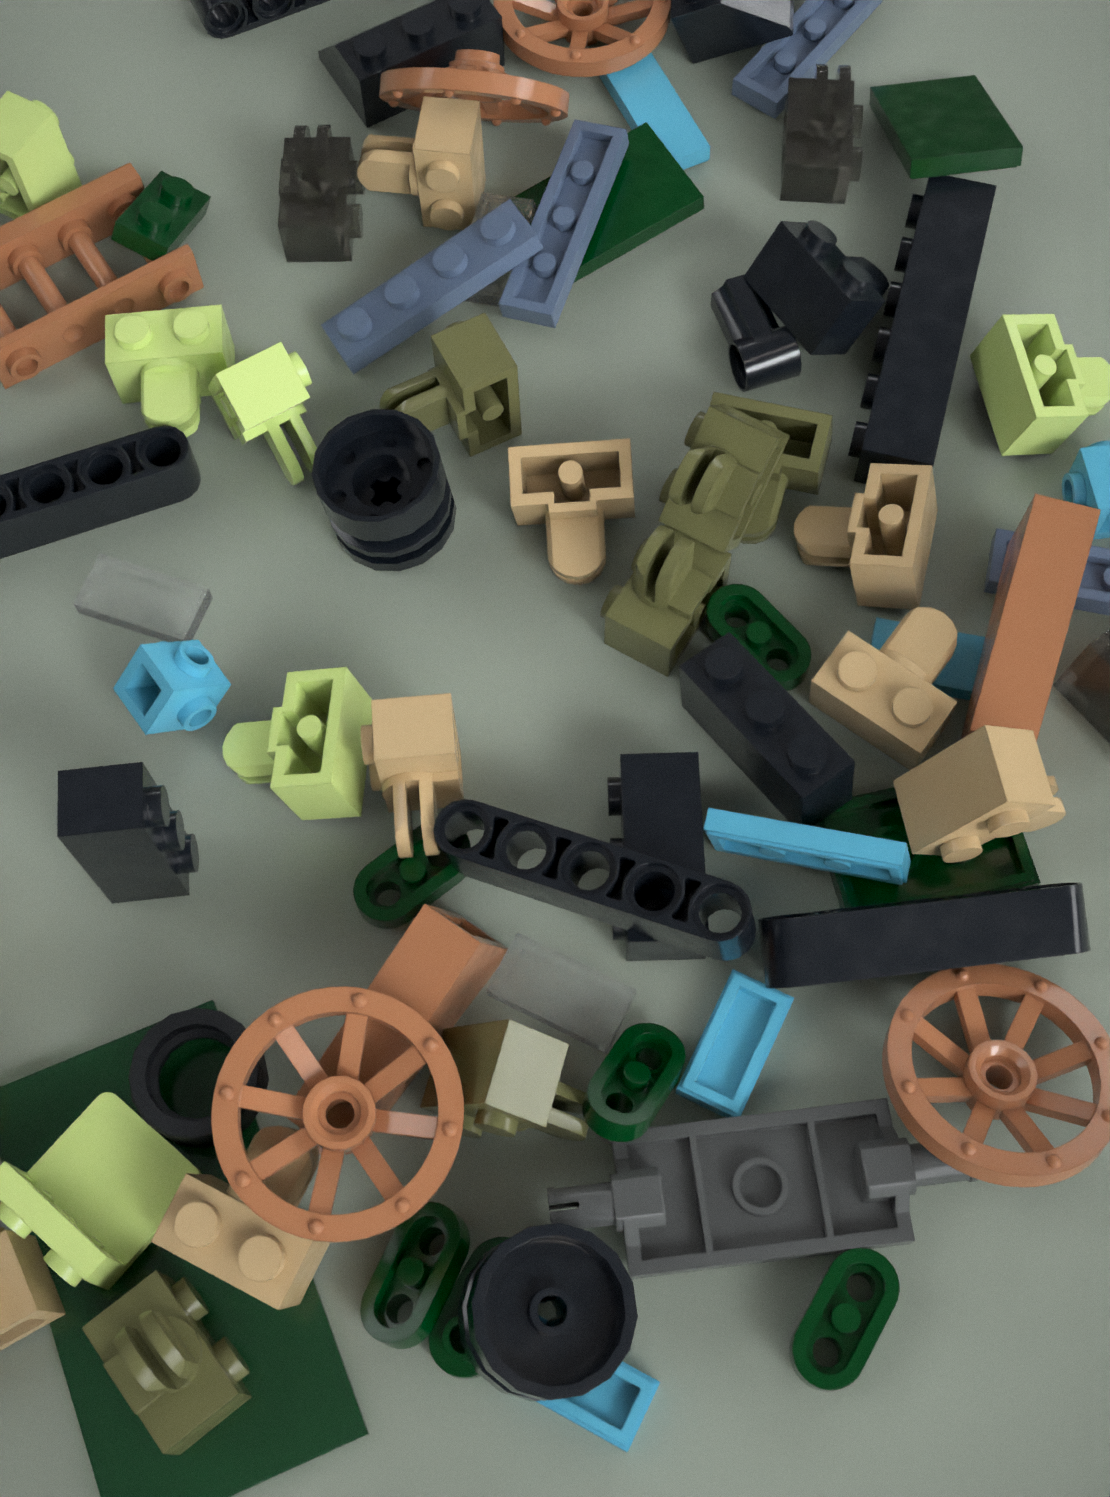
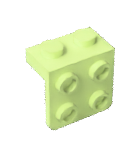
M105 1092L100 1094L27 1173L6 1161L0 1165V1220L24 1239L32 1231L36 1233L51 1248L43 1257V1260L73 1287H76L84 1279L89 1283L109 1290L151 1243L185 1174H201V1172L114 1093Z

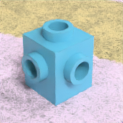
M199 640L161 641L140 644L113 689L145 735L184 729L186 731H194L205 726L215 716L217 712L216 707L230 688L231 683L215 663L212 654Z

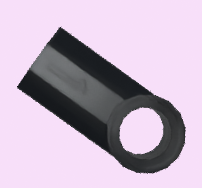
M744 275L727 279L718 290L711 294L710 306L729 345L728 355L734 379L742 392H746L799 376L802 362L799 346L794 335L786 326L779 327L770 307L743 277Z

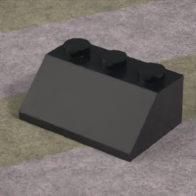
M432 0L318 51L319 59L368 128L408 110L399 106L391 107L379 97L381 74L387 70L409 67H449V62L455 59L456 51L461 49L483 50L500 55V65L505 66L502 16L490 0Z
M671 0L670 19L693 64L793 35L794 0Z

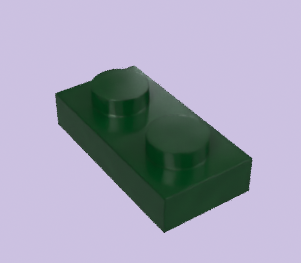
M160 171L115 221L111 240L154 261L177 249L206 215L211 196L194 188L185 179Z

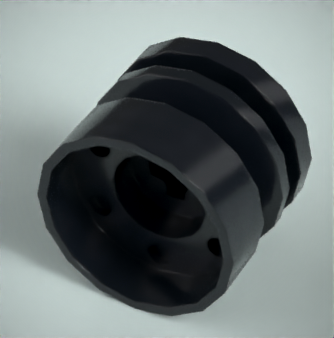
M371 409L345 418L327 432L315 451L311 474L317 495L326 515L330 518L337 539L355 562L376 571H402L425 563L442 550L454 530L457 508L434 435L419 419L398 410Z

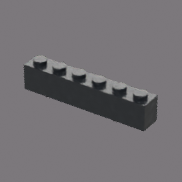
M947 175L928 177L924 195L914 193L912 195L905 228L915 229L913 239L902 237L894 271L905 274L902 283L891 281L883 316L893 318L891 329L881 326L879 328L871 361L882 363L880 375L868 373L860 408L871 410L868 423L856 421L848 456L859 458L854 477L855 482L866 484L870 463L934 466L997 185Z

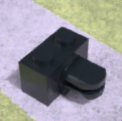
M810 220L808 223L781 221L743 277L810 355H844L886 301L882 296L889 287L888 279L876 265L866 258L845 256L835 245L837 243L835 234L822 223Z

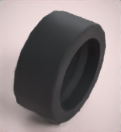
M192 1008L170 1014L147 1031L134 1050L128 1079L132 1102L148 1125L178 1145L197 1148L214 1146L211 1115L199 1119L182 1117L169 1109L161 1096L159 1084L161 1070L171 1054L189 1041L200 1038L212 1039L221 1042L231 1049L246 1030L242 1023L222 1011ZM264 1054L254 1067L246 1084L247 1086L267 1089L269 1076ZM241 1109L242 1132L252 1124L259 1112Z

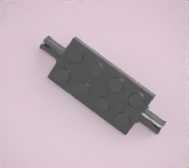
M881 1098L649 1127L641 1137L628 1142L611 1141L615 1174H609L610 1182L562 1188L548 1187L547 1196L549 1211L577 1207L575 1209L549 1212L551 1224L563 1223L580 1229L615 1225L616 1232H623L628 1274L633 1280L844 1253L854 1248L876 1249L908 1245L915 1241L910 1216V1195H915L917 1187L961 1181L975 1182L978 1179L945 1164L930 1153L922 1144H909L905 1137L899 1138L892 1124L888 1099Z

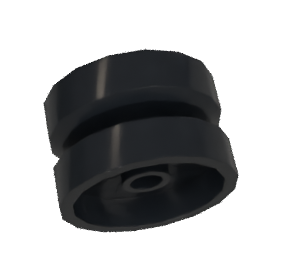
M563 1223L527 1227L486 1251L465 1278L457 1308L460 1342L475 1371L501 1393L528 1401H546L583 1396L610 1379L631 1349L638 1318L633 1281L618 1254L592 1232ZM551 1301L556 1311V1317L548 1320L545 1325L539 1319L538 1305L539 1303Z

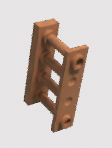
M130 162L0 226V291L25 279L47 315L17 330L0 304V382L5 389L23 380L30 379L40 371L105 339V315L161 310L173 303L186 299L190 294L204 288L193 251L188 244L154 261L143 256L147 262L146 265L120 278H117L96 247L95 243L112 235L115 221L144 190L141 177ZM75 254L98 289L67 304L45 268Z

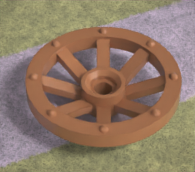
M493 0V6L502 16L503 41L507 47L520 59L540 70L570 77L601 76L634 65L650 54L661 42L668 29L671 17V0H635L616 6L613 5L618 0H554L555 3L547 0ZM514 9L549 22L525 28L517 18ZM647 17L642 25L633 33L614 26ZM565 38L570 43V46L567 48L548 42ZM598 41L608 44L597 48H587V46L593 45Z
M474 49L457 50L454 61L449 62V67L445 68L409 67L387 70L381 74L379 97L391 107L399 106L419 112L421 111L424 96L480 101L481 121H491L494 126H499L501 122L542 123L548 126L551 122L563 120L568 117L570 95L564 89L552 84L509 75L504 72V67L500 65V55Z
M988 964L941 970L919 982L902 999L894 1013L884 1039L882 1051L883 1077L889 1098L898 1116L916 1140L930 1153L945 1164L970 1177L1009 1187H1039L1066 1180L1084 1170L1101 1154L1110 1141V1037L1097 1018L1072 994L1055 983L1029 971L1001 964ZM978 996L998 997L1020 1003L1004 1040L990 1039ZM954 1000L969 1054L926 1021L924 1017L938 1006ZM1042 1014L1057 1025L1074 1044L1032 1060L1023 1049L1039 1015ZM912 1040L957 1077L917 1078L912 1060ZM1087 1066L1093 1089V1103L1038 1089L1036 1085ZM965 1102L971 1113L963 1132H960L948 1123L931 1103ZM1026 1111L1086 1128L1071 1141L1054 1148ZM992 1120H1001L1025 1152H1011L983 1144Z
M337 986L313 989L294 995L268 1009L241 1034L231 1048L220 1070L214 1089L211 1112L213 1142L217 1158L229 1184L239 1198L264 1221L281 1231L304 1239L330 1243L352 1242L380 1235L399 1226L422 1209L436 1194L450 1172L459 1150L464 1122V1098L457 1066L449 1049L432 1025L411 1007L391 996L365 988ZM346 1015L337 1076L328 1077L295 1027L318 1018ZM368 1019H371L399 1033L412 1047L365 1084H362L359 1081ZM275 1041L278 1042L310 1089L307 1097L246 1085L257 1062ZM427 1065L436 1088L438 1117L377 1109L375 1104ZM348 1104L354 1109L353 1121L345 1128L337 1129L332 1127L328 1122L330 1110L335 1105ZM241 1109L302 1120L304 1127L250 1161L242 1138ZM373 1132L434 1140L423 1165L405 1187H403L370 1139ZM319 1145L323 1149L308 1211L284 1201L263 1182ZM352 1151L385 1201L363 1211L332 1215L345 1152Z

